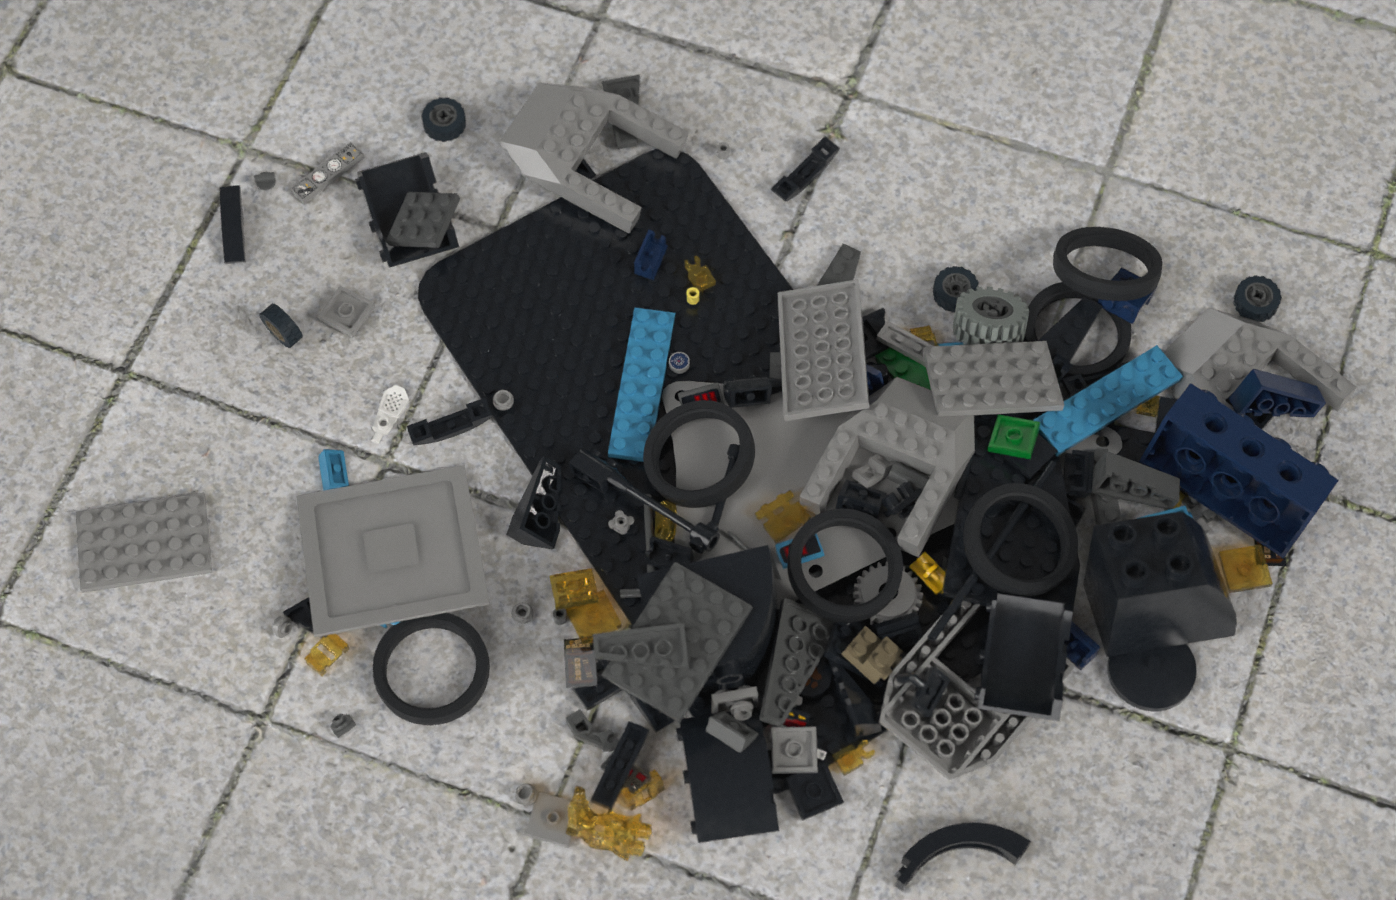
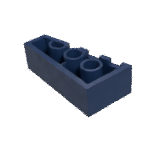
M1254 368L1229 397L1236 413L1244 415L1245 413H1252L1253 416L1271 413L1272 416L1276 417L1289 414L1290 417L1314 418L1326 404L1316 385Z

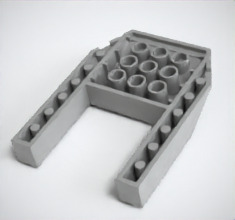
M538 83L499 141L500 145L509 153V157L513 162L515 161L525 178L630 234L639 219L642 207L575 172L607 122L676 159L686 145L689 132L617 94L582 86Z
M1208 308L1163 352L1183 376L1179 382L1171 386L1174 399H1178L1189 384L1192 383L1201 390L1212 392L1219 402L1234 412L1236 411L1229 404L1231 394L1253 368L1262 371L1272 360L1298 381L1316 385L1326 403L1336 411H1339L1345 405L1356 389L1354 384L1291 335L1255 320Z
M896 377L869 396L870 408L852 411L841 423L800 495V502L803 509L818 515L824 512L859 447L928 474L930 478L897 537L898 545L902 551L919 557L970 458L975 452L974 415L938 416L931 390Z
M962 601L935 641H931L928 635L938 620L891 672L879 723L948 780L994 763L1033 718L978 709V700H974L975 690L937 660V657L982 607V605ZM1067 658L1063 681L1075 667ZM936 667L950 679V682L932 715L925 717L910 705L918 687L912 682L898 683L896 678L899 674L915 673L923 680L929 668Z

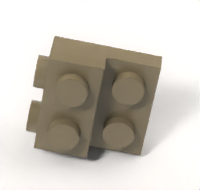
M865 626L841 654L875 684L880 678L885 680L893 670L890 669V666L895 668L902 660L899 655L903 651L887 636L881 640Z

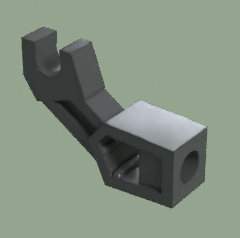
M581 709L566 717V723L576 740L590 744L603 750V752L615 750L619 740L613 743L608 741L610 737L614 736L613 731L608 730L599 733L593 731L591 723ZM585 725L586 730L580 732L577 730L578 727Z

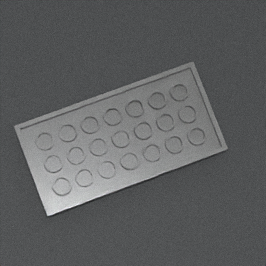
M859 280L778 292L783 413L785 421L870 408Z

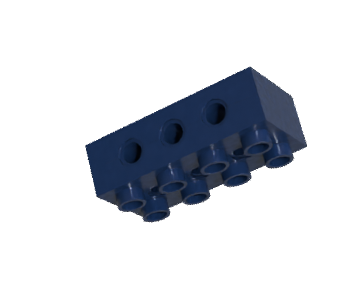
M1192 383L1189 384L1168 411L1139 463L1180 478L1179 489L1283 559L1339 481L1329 474L1322 464L1309 461L1292 450L1288 442L1281 438H1274L1257 427L1250 417L1234 412L1219 402L1212 392L1201 390Z

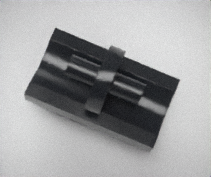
M907 481L896 488L902 496L900 500H898L894 492L882 499L887 509L883 512L886 518L892 514L896 515L900 511H902L899 514L901 519L909 517L916 502L912 505L910 503L921 495L922 490L921 488L914 489Z

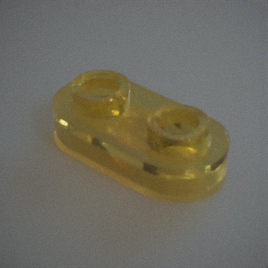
M662 501L660 503L677 514L675 504L669 501ZM656 511L655 537L670 542L676 534V524Z

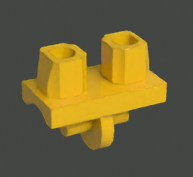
M924 552L909 568L938 595L942 591L945 571Z

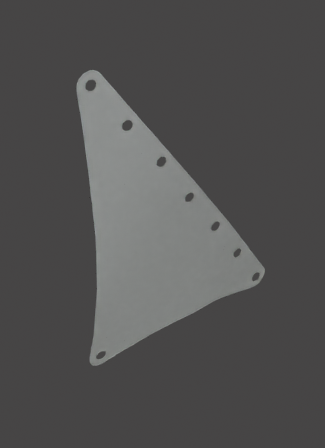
M677 381L669 384L662 394L666 413L681 405L680 401L675 399L676 392L680 390L687 391L713 383ZM719 384L724 404L729 406L724 397L723 384ZM782 392L771 395L770 404L732 408L740 414L751 430L755 444L754 464L744 484L726 499L718 526L720 538L717 545L710 552L705 550L702 554L693 550V562L743 551L744 549L727 534L728 531L736 535L750 549L768 545L781 580L775 579L778 609L782 599L787 598L796 601L798 597L789 582L787 568L783 569L777 557L775 545L793 539L799 529L808 520L817 515L801 507L800 495L838 427L852 412L848 411L785 421ZM701 418L683 424L671 434L676 464V488L700 490L710 487L724 478L729 463L727 455L729 445H740L738 434L732 426L718 419ZM1104 427L1101 429L1100 436H1105L1109 439L1107 447L1098 446L1096 444L1098 435L1093 434L1060 454L1059 458L1063 476L1066 453H1072V450L1108 449L1109 452L1117 454L1122 449L1121 437L1111 428ZM859 447L824 512L836 508L839 492L846 479L859 483L852 478L853 470L867 465L869 458L876 455V453ZM915 470V471H917V472H919V473H921V474H923V475H925V476H927V477L930 478V475L925 474V473H923V472H920V471H918V470ZM888 476L871 486V488L885 492L887 495L894 492L898 500L902 498L896 489L900 485L889 480ZM955 491L952 493L931 534L954 524L959 500L954 497ZM918 498L910 504L912 505L914 502H917ZM716 504L702 508H687L676 505V514L693 525L700 522L707 525L708 522H711ZM883 504L878 520L887 528L890 527L896 531L895 539L897 540L908 518L901 519L899 517L902 511L886 518L883 512L887 509ZM676 524L675 543L691 548L689 546L690 532ZM834 526L817 533L825 556L802 563V570L810 587L817 591L886 556L878 542L864 531L849 526ZM812 565H820L822 567L823 573L820 577H811L809 568Z

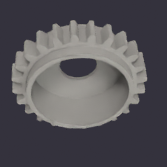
M878 562L877 568L870 565L869 572L863 570V577L858 576L857 583L854 585L855 591L853 592V598H855L854 605L870 601L879 594L880 586L886 583L888 579V562H886L885 566ZM903 566L897 597L891 600L882 611L869 618L870 625H873L874 622L881 623L914 612L918 614V607H921L922 604L920 599H922L923 593L919 592L922 586L916 585L918 578H912V571L905 572L906 566Z

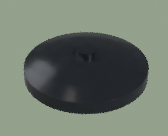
M1187 644L1109 656L1107 661L1109 681L1118 696L1131 706L1145 711H1165L1179 705L1189 695L1196 680V661Z

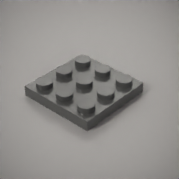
M408 192L386 242L389 246L439 248L460 201L459 195L457 193Z

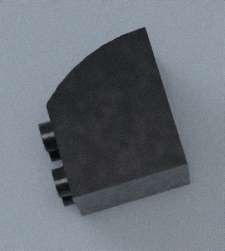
M1174 512L1094 525L1083 586L1106 657L1235 636L1237 625L1235 610L1207 534L1202 526L1192 517L1183 512Z
M768 545L682 564L683 567L750 604L753 608L691 705L702 701L701 693L718 689L734 691L741 686H745V683L754 681L766 661L776 630L778 612L777 590ZM671 567L636 575L643 609H645Z

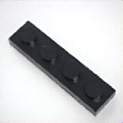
M631 721L628 722L591 798L592 803L612 811L648 737L649 729Z

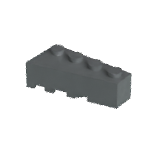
M1106 451L1093 467L1092 493L1167 510L1172 509L1179 502L1180 478Z

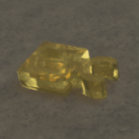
M694 256L696 263L694 265L689 264L688 260H685V268L689 271L688 278L699 292L716 284L706 265L700 267L698 256Z
M868 740L862 741L857 749L851 744L833 754L832 758L844 776L863 766V758L870 759L874 756V749L870 752L863 750L864 747L868 746Z

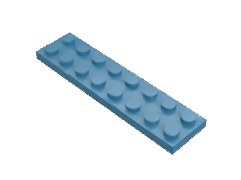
M634 308L608 457L643 462L646 440L657 423L675 313Z
M1158 345L1065 400L1063 411H1047L1033 421L1040 422L1038 433L1058 450L1056 456H1059L1176 384L1183 376Z

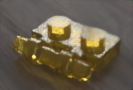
M791 490L784 494L780 493L774 501L769 504L765 503L760 506V510L754 513L758 520L763 517L768 519L763 524V528L775 543L811 519V516L799 501L792 505L788 502L794 498ZM782 506L784 510L775 516L773 511Z

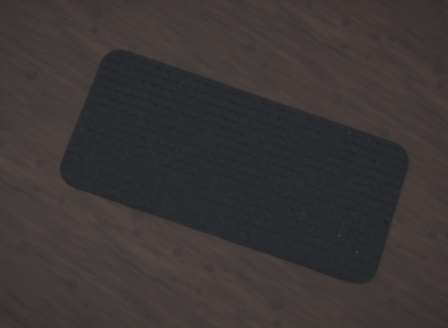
M659 149L646 152L593 180L642 207L639 219L630 234L560 197L437 262L425 272L418 289V300L424 315L480 399L486 397L494 420L530 474L533 476L543 456L561 466V490L559 491L558 504H561V511L558 512V516L632 627L644 610L641 597L621 598L620 590L639 589L636 575L648 573L645 557L644 503L628 493L611 487L603 494L573 475L569 462L583 448L588 451L596 448L602 454L601 459L604 461L611 458L608 457V449L634 308L675 313L662 389L663 394V390L669 384L677 381L718 382L719 384H724V381L731 377L747 379L750 375H756L757 377L766 376L770 378V353L780 352L778 292L793 290L701 165L689 154L682 151L676 159ZM648 230L654 231L655 238L660 239L663 235L666 238V245H668L654 280L636 275L634 270V262ZM691 287L699 290V302L695 305L687 302L686 292ZM675 352H683L689 357L690 366L684 373H674L669 368V358ZM500 390H507L513 395L514 403L508 410H499L493 404V396ZM684 390L676 392L675 399L677 401H680L678 393L684 392ZM662 395L657 422L667 414ZM670 435L662 447L659 468L663 479L676 487L673 440ZM611 458L618 464L617 469L633 487L644 494H651L652 499L676 513V504L662 497L650 483L644 468V462ZM621 510L626 516H632L634 519V523L630 525L626 534H620L609 527L608 523L610 520H613L616 511ZM653 510L654 537L675 543L676 524ZM954 524L931 534L919 557L926 552L942 568L943 556L948 558ZM889 527L888 529L896 537V531ZM901 550L903 565H911L919 558ZM884 557L870 565L877 568V563L880 562L882 566H885L887 559ZM812 565L809 568V572L813 573L822 567L820 565ZM870 565L815 592L832 603L847 606L854 605V585L857 583L858 576L863 577V570L869 572ZM913 572L912 578H918L916 585L922 586L921 591H919L923 593L922 599H920L922 604L921 607H918V616L923 637L945 612L954 598L942 596L941 592L936 595ZM886 583L880 586L879 593L883 590ZM799 599L795 601L800 604H803ZM982 606L937 657V660L964 682H968L982 673L983 662L979 661L981 648H985L990 616V612H986V606ZM870 619L863 620L867 628L876 635L875 625H870ZM773 642L762 667L764 669V676L761 679L745 683V686L757 688V707H759L760 713ZM914 646L902 649L903 652L899 655L902 660ZM823 654L821 658L827 663L826 657ZM844 668L874 704L875 710L881 711L889 676L886 678L885 684L879 688ZM833 676L830 687L825 694L814 699H807V697L801 696L802 704L793 707L810 714L808 727H816L817 748L827 752L824 760L817 758V765L826 761L829 767L888 731L887 728L881 726L880 732L856 740ZM719 689L701 693L702 701L691 705L688 709L692 717L712 714V694H715ZM762 721L763 730H764V728L767 727V726H769V725L764 724L763 721ZM768 750V756H769V762H770V768H771V774H772V751H771V750ZM796 773L772 774L774 789L769 791H773V794L787 791L788 788L784 779Z

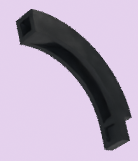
M971 822L943 827L920 839L905 853L901 863L906 867L902 866L895 875L897 878L895 886L903 891L915 874L927 862L936 856L957 849L970 848L989 851L1016 865L1028 849L1031 841L1010 829L988 823Z

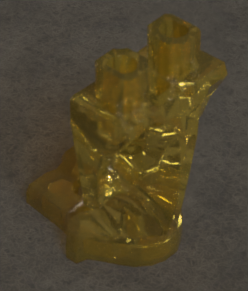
M576 786L573 798L568 805L566 835L581 838L591 848L609 850L625 861H628L631 855L642 857L645 850V842L638 840V838L649 840L652 834V825L643 823L640 813L634 816H624L610 810L606 814L594 813L589 807V802L586 800L585 789ZM602 825L605 829L599 832L595 829V826Z

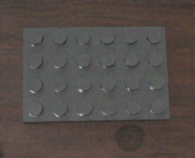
M675 562L632 629L684 623L689 669L610 661L603 671L602 677L680 723L753 608L750 604Z

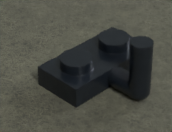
M930 667L923 680L915 673L899 674L896 678L898 683L912 682L918 687L910 705L925 717L932 715L950 682V679L936 667Z

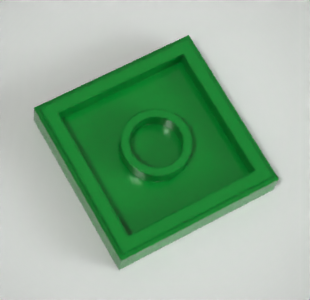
M998 414L988 445V452L1031 459L1040 429V422Z

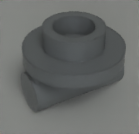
M262 172L254 175L255 183L261 190H269L276 184L274 172Z
M339 714L333 718V723L330 727L336 737L340 738L355 727L356 723L349 714Z

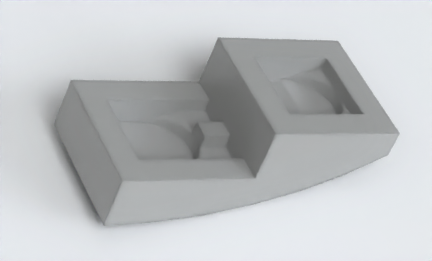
M876 454L869 458L867 465L853 470L852 478L864 487L869 488L888 476L896 461Z

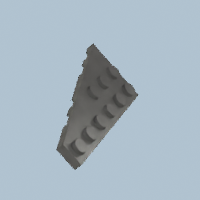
M787 598L782 599L780 603L759 718L761 721L778 727L784 724L797 697L804 689L805 683L823 656L834 621L813 613L805 605Z

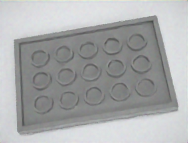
M1047 341L931 346L923 348V357L938 416L1063 411L1064 402Z
M204 492L76 512L80 590L82 593L212 573L207 506Z

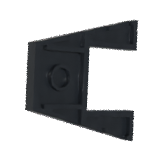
M1160 397L1155 432L1114 425V422L1107 425L1106 427L1116 431L1121 437L1122 449L1116 455L1139 463L1164 417L1178 399ZM1104 436V446L1107 447L1109 439Z

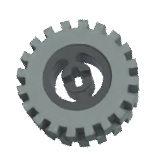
M976 287V291L972 288L968 289L967 293L963 292L957 299L952 327L953 334L957 335L956 339L958 341L963 340V345L1023 342L1029 316V308H1027L1026 302H1021L1022 298L1019 296L1013 297L1014 293L1010 291L1008 293L1003 292L1004 289L998 288V291L993 290V287H987L984 290L982 287Z

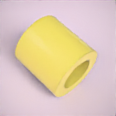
M695 287L689 288L686 292L687 302L695 305L699 302V290Z

